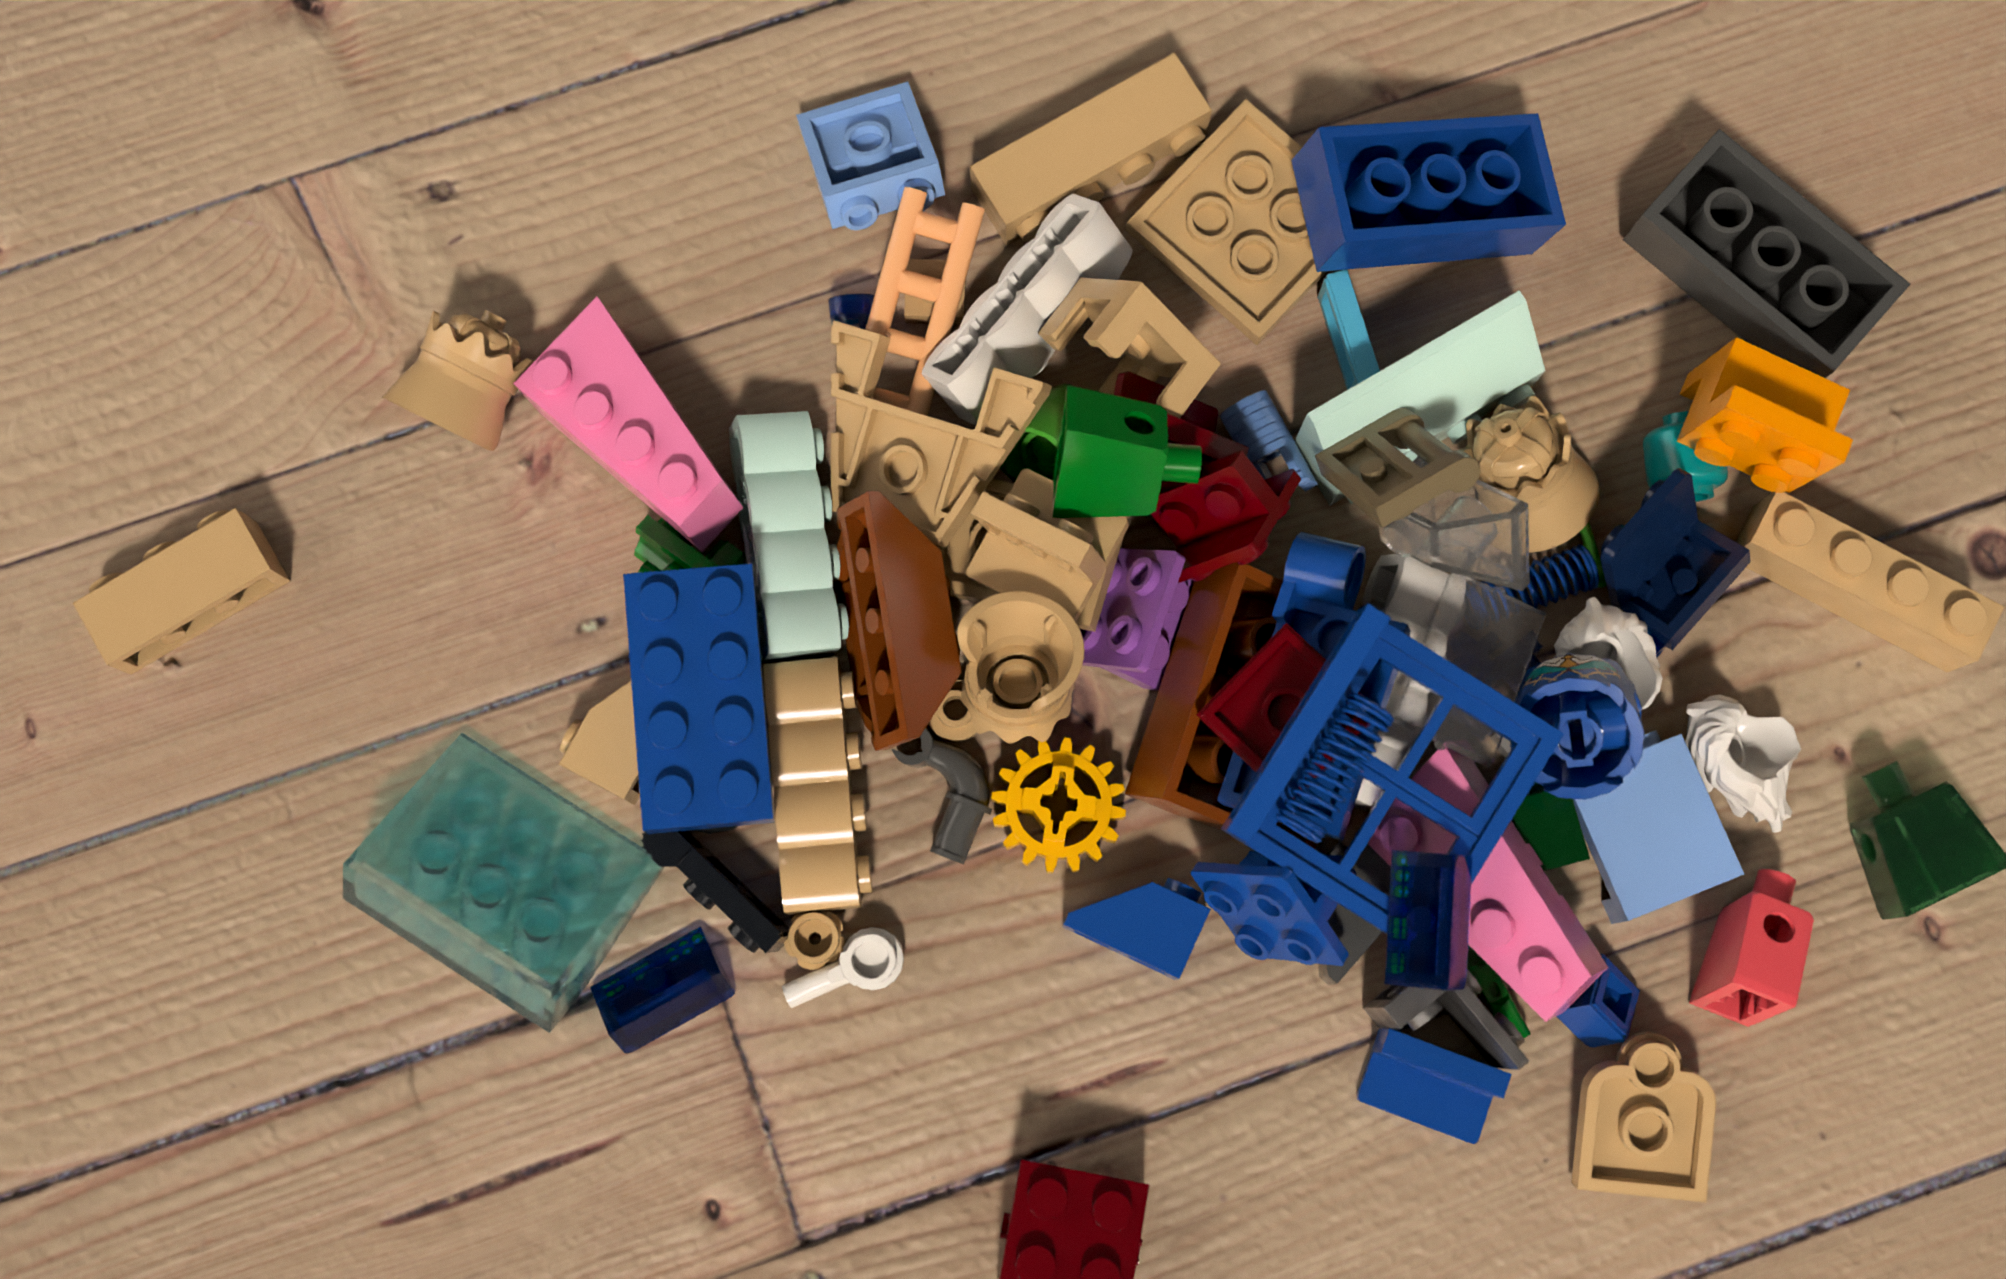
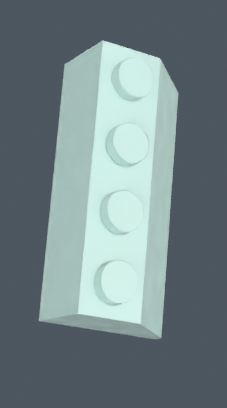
M1520 290L1307 413L1295 438V443L1316 479L1319 490L1330 506L1346 496L1321 475L1315 455L1393 410L1408 408L1423 420L1424 428L1440 441L1449 437L1452 443L1456 444L1467 438L1466 423L1469 419L1482 421L1481 417L1495 410L1500 404L1517 409L1525 404L1530 396H1535L1532 387L1546 370L1526 299ZM1396 447L1418 466L1425 462L1409 448L1400 449Z

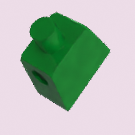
M1067 386L1053 470L1052 517L1148 516L1156 511L1162 481L1198 483L1201 472L1202 448L1197 445L1168 443L1167 411L1160 405L1080 387Z

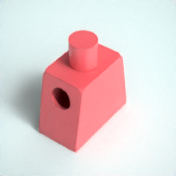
M1761 869L1757 872L1752 892L1722 909L1713 930L1689 1004L1747 1027L1796 1007L1814 918L1810 912L1790 905L1796 885V880L1793 877L1780 871Z

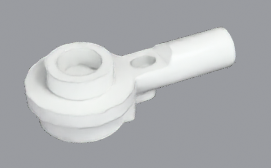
M876 927L861 929L850 936L843 947V952L840 953L838 961L782 985L784 996L789 1006L794 1008L848 983L868 990L885 988L898 978L903 969L905 957L902 945L896 936L886 929Z

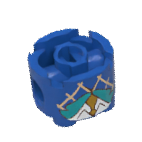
M1565 654L1543 661L1540 665L1531 667L1524 673L1521 684L1514 695L1513 702L1564 733L1535 782L1544 786L1543 791L1558 798L1580 800L1608 794L1623 783V778L1630 773L1633 766L1635 770L1642 757L1644 726L1641 720L1642 706L1635 686L1624 674L1623 668L1616 661L1609 658H1599L1594 655ZM1510 741V747L1512 749L1514 743Z

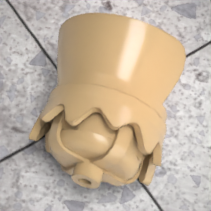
M433 310L425 339L420 347L422 352L419 358L397 379L382 398L489 451H494L500 441L506 405L511 396H515L518 388L513 383L534 361L526 358L520 363L521 348L519 342L514 337L503 332L507 323L503 318L485 310L481 319L469 314H456L450 317L447 323L442 325L439 322L440 314Z
M1530 396L1523 409H1515L1508 405L1500 404L1496 407L1491 418H1484L1482 421L1471 418L1467 421L1468 442L1467 446L1460 450L1469 454L1480 465L1479 479L1473 486V489L1479 496L1478 515L1484 535L1490 542L1509 551L1522 553L1539 552L1567 542L1588 524L1598 506L1600 486L1592 467L1573 450L1571 434L1562 413L1554 415L1549 413L1536 396Z
M1008 591L992 595L969 609L958 626V643L968 659L964 673L961 701L969 709L974 729L978 734L993 731L1009 744L1015 743L1026 736H1032L1040 742H1045L1049 739L1057 721L1067 718L1071 711L1072 692L1075 689L1074 682L1080 674L1084 660V642L1081 631L1071 614L1060 604L1048 597L1027 591Z

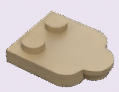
M1645 1031L1630 1036L1620 1046L1616 1060L1599 1062L1584 1076L1580 1092L1571 1182L1577 1190L1696 1202L1707 1201L1716 1112L1715 1093L1703 1077L1689 1068L1682 1067V1057L1678 1048L1664 1035Z

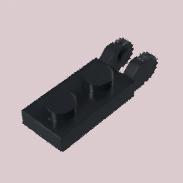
M690 832L642 833V848L646 849V854H651V859L659 867H677L688 877V880L683 884L686 891L705 908L711 910L716 905L733 921L727 929L746 949L755 953L761 948L765 953L778 952L784 946V942L788 939V929L790 928Z

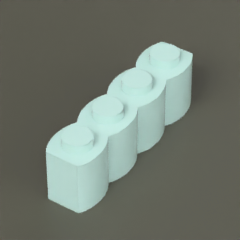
M808 411L736 415L729 427L730 454L737 486V499L744 507L738 515L746 555L745 564L752 563L755 575L762 663L832 657L841 648V640H845L848 637L849 621L844 603L836 602L833 590V581L838 580L840 577V556L837 546L835 544H828L824 528V522H830L832 517V499L828 486H820L816 470V464H821L824 457V443L820 428H812Z

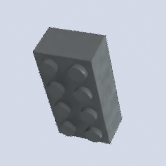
M1720 129L1647 208L1623 239L1624 242L1744 341L1824 378H1827L1840 366L1910 286L1907 280Z

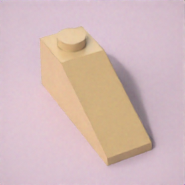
M629 681L589 709L583 721L576 719L570 725L560 744V751L564 755L559 765L635 805L640 797L632 685L631 681Z

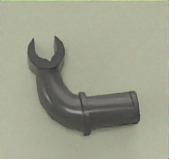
M925 728L920 735L922 752H917L914 755H905L892 749V752L899 761L910 767L921 768L927 765L939 771L950 783V792L947 791L945 797L950 799V802L930 851L964 864L984 813L990 815L992 812V808H989V786L983 768L970 753L955 745L936 739L934 734Z

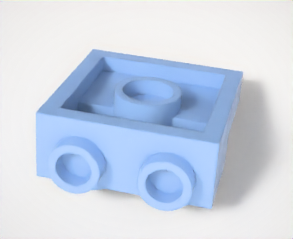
M908 81L796 115L832 229L846 226L851 230H863L870 227L879 215L898 210L904 187L915 188L927 193L923 211L933 204L935 198L945 196L939 162Z

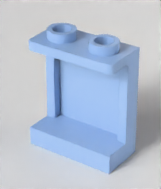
M1657 730L1645 734L1642 757L1635 770L1633 766L1630 773L1623 778V783L1608 794L1590 799H1573L1583 836L1610 895L1609 898L1602 900V904L1611 924L1632 920L1744 875L1682 734L1661 741Z

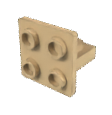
M1023 469L1003 501L982 492L971 514L987 530V533L966 569V574L973 581L997 593L1027 591L1048 597L1064 607L1077 622L1126 533L1130 522L1126 516L1053 518V481L1032 470Z

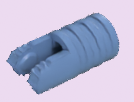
M1267 390L1247 396L1221 413L1220 418L1231 439L1249 447L1247 457L1264 480L1272 477L1266 463L1282 455L1289 470L1294 469L1300 476L1301 481L1298 486L1305 492L1318 485Z

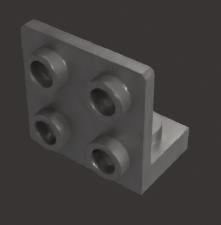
M1464 966L1463 974L1452 979V987L1407 984V970L1404 976H1400L1363 1007L1379 1028L1403 1030L1410 1026L1413 1031L1427 1023L1443 1008L1492 1067L1520 1070L1529 1062L1519 1049L1525 1043L1520 1032L1502 1013L1497 1012L1493 1016L1476 997L1482 991L1479 983Z

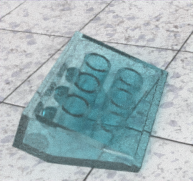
M461 733L343 863V899L545 1031L551 1033L586 988L664 867H659L651 859L652 855L646 854V849L472 738Z

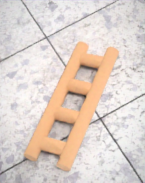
M904 187L865 330L891 338L887 352L918 361L909 396L876 387L873 396L874 400L928 416L935 389L921 373L931 353L951 334L985 209L962 202L958 219L946 218L923 211L927 196L926 192L911 187ZM916 235L951 244L941 279L906 270ZM900 293L934 302L925 337L891 328Z

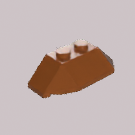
M867 491L837 508V526L841 529L837 544L840 556V577L837 580L839 603H844L848 614L849 633L845 641L850 671H853L856 705L865 727L871 732V742L875 751H882L920 737L961 674L960 646L958 636L954 630L949 600L950 582L944 570L941 550L880 491Z

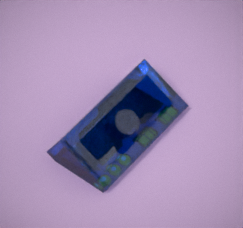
M1392 850L1385 984L1445 991L1462 990L1465 988L1472 879V857L1470 855Z
M701 926L590 987L608 1035L627 1054L634 1052L728 1000L735 994L733 986Z

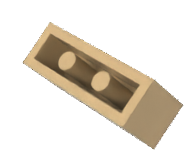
M234 508L231 511L221 510L206 516L197 524L196 531L177 542L169 541L153 547L144 554L143 562L128 571L112 573L98 579L89 587L90 593L74 601L73 605L106 665L132 675L289 583L290 579L257 521L239 509Z

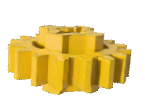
M1064 737L1060 751L1051 752L1046 741H1038V756L1031 758L1021 749L1015 752L1017 763L1020 766L1017 772L1001 768L999 777L1009 787L1007 791L992 792L991 800L998 805L1006 806V812L992 818L994 827L999 828L1010 827L1012 832L1004 840L1003 846L1006 850L1015 848L1019 844L1025 847L1022 864L1025 866H1029L1037 856L1045 858L1046 873L1053 874L1057 860L1065 859L1072 873L1078 872L1080 867L1079 855L1086 853L1089 858L1098 862L1103 856L1097 842L1102 839L1115 844L1119 835L1108 824L1110 820L1118 821L1126 817L1125 809L1112 805V799L1122 795L1125 788L1123 784L1108 785L1106 778L1114 768L1111 761L1103 763L1098 767L1091 763L1095 747L1089 745L1079 756L1072 753L1071 738ZM1053 766L1052 776L1039 787L1021 788L1033 773L1042 768ZM1075 769L1090 779L1098 792L1099 799L1096 796L1085 795L1073 780ZM1059 779H1064L1063 792H1066V802L1076 805V811L1065 812L1063 821L1059 823L1058 833L1054 834L1052 832L1053 820H1051V811L1046 807H1041V801L1052 800L1054 791L1058 789ZM1017 813L1035 818L1044 830L1043 843L1033 839L1024 830ZM1079 823H1097L1093 831L1086 838L1076 844L1064 847L1066 833Z

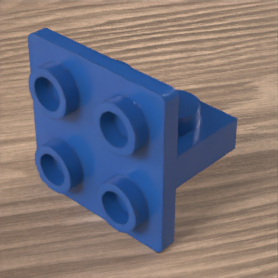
M1249 851L1239 864L1197 862L1190 872L1203 891L1206 903L1221 916L1235 936L1236 945L1248 956L1257 960L1276 959L1296 961L1306 965L1325 964L1343 966L1348 958V951L1327 922L1338 903L1298 879L1291 869L1279 867L1256 851ZM1325 855L1337 864L1342 857L1337 855ZM1352 867L1350 872L1357 875L1356 871Z

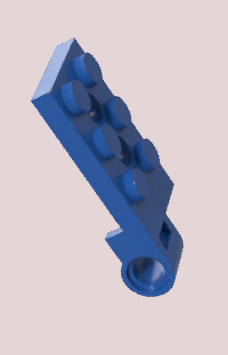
M1300 532L1289 550L1285 564L1284 580L1272 612V616L1277 622L1272 637L1287 623L1327 660L1357 612L1353 610L1365 570L1366 551L1364 546ZM1389 620L1388 623L1410 636L1411 630L1408 624ZM1379 659L1361 687L1360 692L1366 698L1386 709L1398 670ZM1369 725L1368 729L1378 734L1379 730ZM1364 734L1359 736V738L1374 746V740ZM1234 751L1217 799L1222 805L1230 808L1235 807L1255 775V772ZM1335 761L1334 765L1354 775L1358 782L1353 783L1330 768L1325 772L1349 786L1352 792L1347 793L1321 777L1317 781L1344 797L1346 802L1341 803L1312 786L1309 789L1320 798L1339 808L1340 812L1334 813L1320 803L1303 795L1300 796L1314 808L1331 817L1334 823H1328L1294 804L1293 806L1305 816L1326 828L1327 833H1324V836L1343 841L1363 777Z

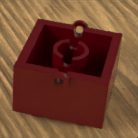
M1021 1159L1011 1213L1004 1212L1000 1238L1006 1239L999 1279H1134L1136 1265H1139V1252L1143 1241L1141 1234L1150 1184Z

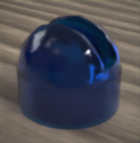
M847 294L829 298L828 306L831 324H833V321L848 325L859 324V328L866 329L875 295Z

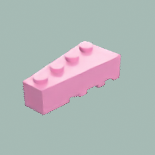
M598 296L513 383L542 416L701 552L708 547L744 508L635 350L624 331Z
M1465 742L1443 743L1411 778V780L1468 816L1471 815L1489 786L1475 764L1477 760ZM1395 798L1367 844L1396 873L1400 869L1408 870L1410 879L1406 883L1413 889L1414 867L1422 862V853L1446 855L1457 837ZM1510 821L1460 902V919L1466 925L1465 942L1547 1022L1565 1012L1608 966L1563 895H1558L1541 868L1542 862L1530 843H1525L1513 822ZM1403 853L1408 854L1411 858V864L1405 868L1400 867L1397 863L1398 856Z

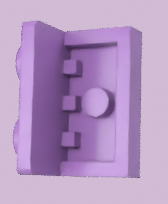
M1120 548L1096 630L1092 632L1080 629L1084 642L1083 666L1100 667L1144 689L1159 691L1194 584L1192 579L1178 583L1185 563L1184 555L1173 550Z

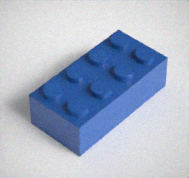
M1538 113L1318 127L1291 160L1317 272L1531 255L1566 225Z
M752 563L623 574L642 831L648 834L775 823L756 586Z

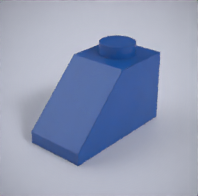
M1167 878L1164 887L1151 882L1069 912L1062 927L1173 980H1178L1211 909L1198 903L1202 895L1201 892L1177 880Z

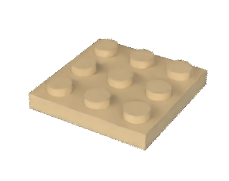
M1245 99L1127 221L1126 231L1254 344L1258 345L1328 271H1316L1291 160L1302 146Z

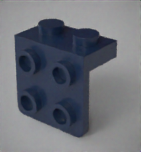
M1681 468L1674 470L1665 481L1661 479L1655 482L1646 492L1641 508L1626 525L1620 524L1608 534L1601 547V563L1611 606L1620 608L1623 612L1635 613L1639 620L1647 625V633L1672 651L1751 562L1749 549L1698 520L1692 475Z

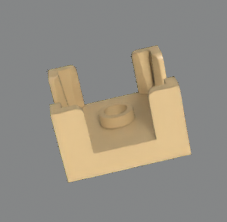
M1081 277L1038 333L1054 350L1062 351L1085 320L1089 318L1093 324L1083 338L1091 346L1099 347L1108 357L1120 358L1123 353L1125 354L1100 387L1099 392L1113 395L1117 375L1126 371L1154 382L1159 376L1170 377L1172 379L1157 398L1156 405L1162 406L1168 414L1181 418L1221 364L1142 281Z

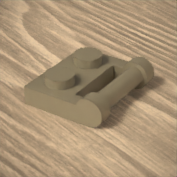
M1408 408L1393 410L1315 455L1321 475L1382 528L1395 520L1407 517L1414 509L1449 489L1455 493L1468 491L1475 485L1480 475V465L1477 460L1462 450L1453 451L1424 428L1423 420ZM1396 447L1400 449L1409 448L1424 460L1427 465L1420 468Z

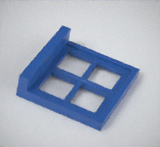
M1368 603L1359 608L1221 827V830L1279 867L1291 869L1298 879L1393 938L1394 916H1407V940L1396 941L1409 948L1410 941L1417 936L1418 912L1414 908L1412 910L1408 909L1350 872L1395 798L1457 837L1446 855L1458 856L1457 883L1461 887L1462 901L1564 733L1390 625L1388 622L1391 617ZM1380 659L1441 698L1396 770L1340 734L1334 733L1342 742L1368 756L1370 762L1366 763L1345 749L1331 743L1328 744L1336 752L1363 767L1364 772L1359 773L1330 755L1328 756L1383 790L1337 864L1277 826L1278 819L1276 814L1279 813V809H1286L1285 799L1293 798L1291 789L1299 788L1297 779L1305 778L1303 769L1311 768L1309 759L1318 758L1315 749L1324 748L1321 739L1330 738L1327 730L1332 727L1336 728L1333 720L1338 717L1343 718L1340 714V709L1344 707L1349 708L1346 704L1349 694H1358ZM1452 706L1457 707L1514 743V746L1470 816L1408 778Z

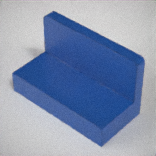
M1379 1028L1356 1097L1358 1101L1462 1141L1475 1144L1479 1140L1492 1098L1504 1099L1512 1074L1396 1030Z

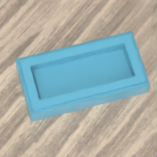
M1341 270L1326 275L1317 297L1348 390L1376 374L1380 369L1348 270Z

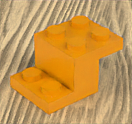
M1735 337L1687 374L1680 395L1693 400L1677 442L1694 449L1695 456L1708 464L1722 467L1731 466L1750 475L1751 481L1764 490L1776 493H1790L1845 462L1854 439L1836 432L1835 428L1850 389Z

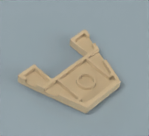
M833 321L831 344L836 345V373L831 374V396L836 397V433H831L832 511L837 512V508L867 491H880L936 546L947 547L982 492L985 491L1026 430V427L1029 426L1050 395L1052 385L993 368L976 427L973 430L874 400L873 396L891 338Z

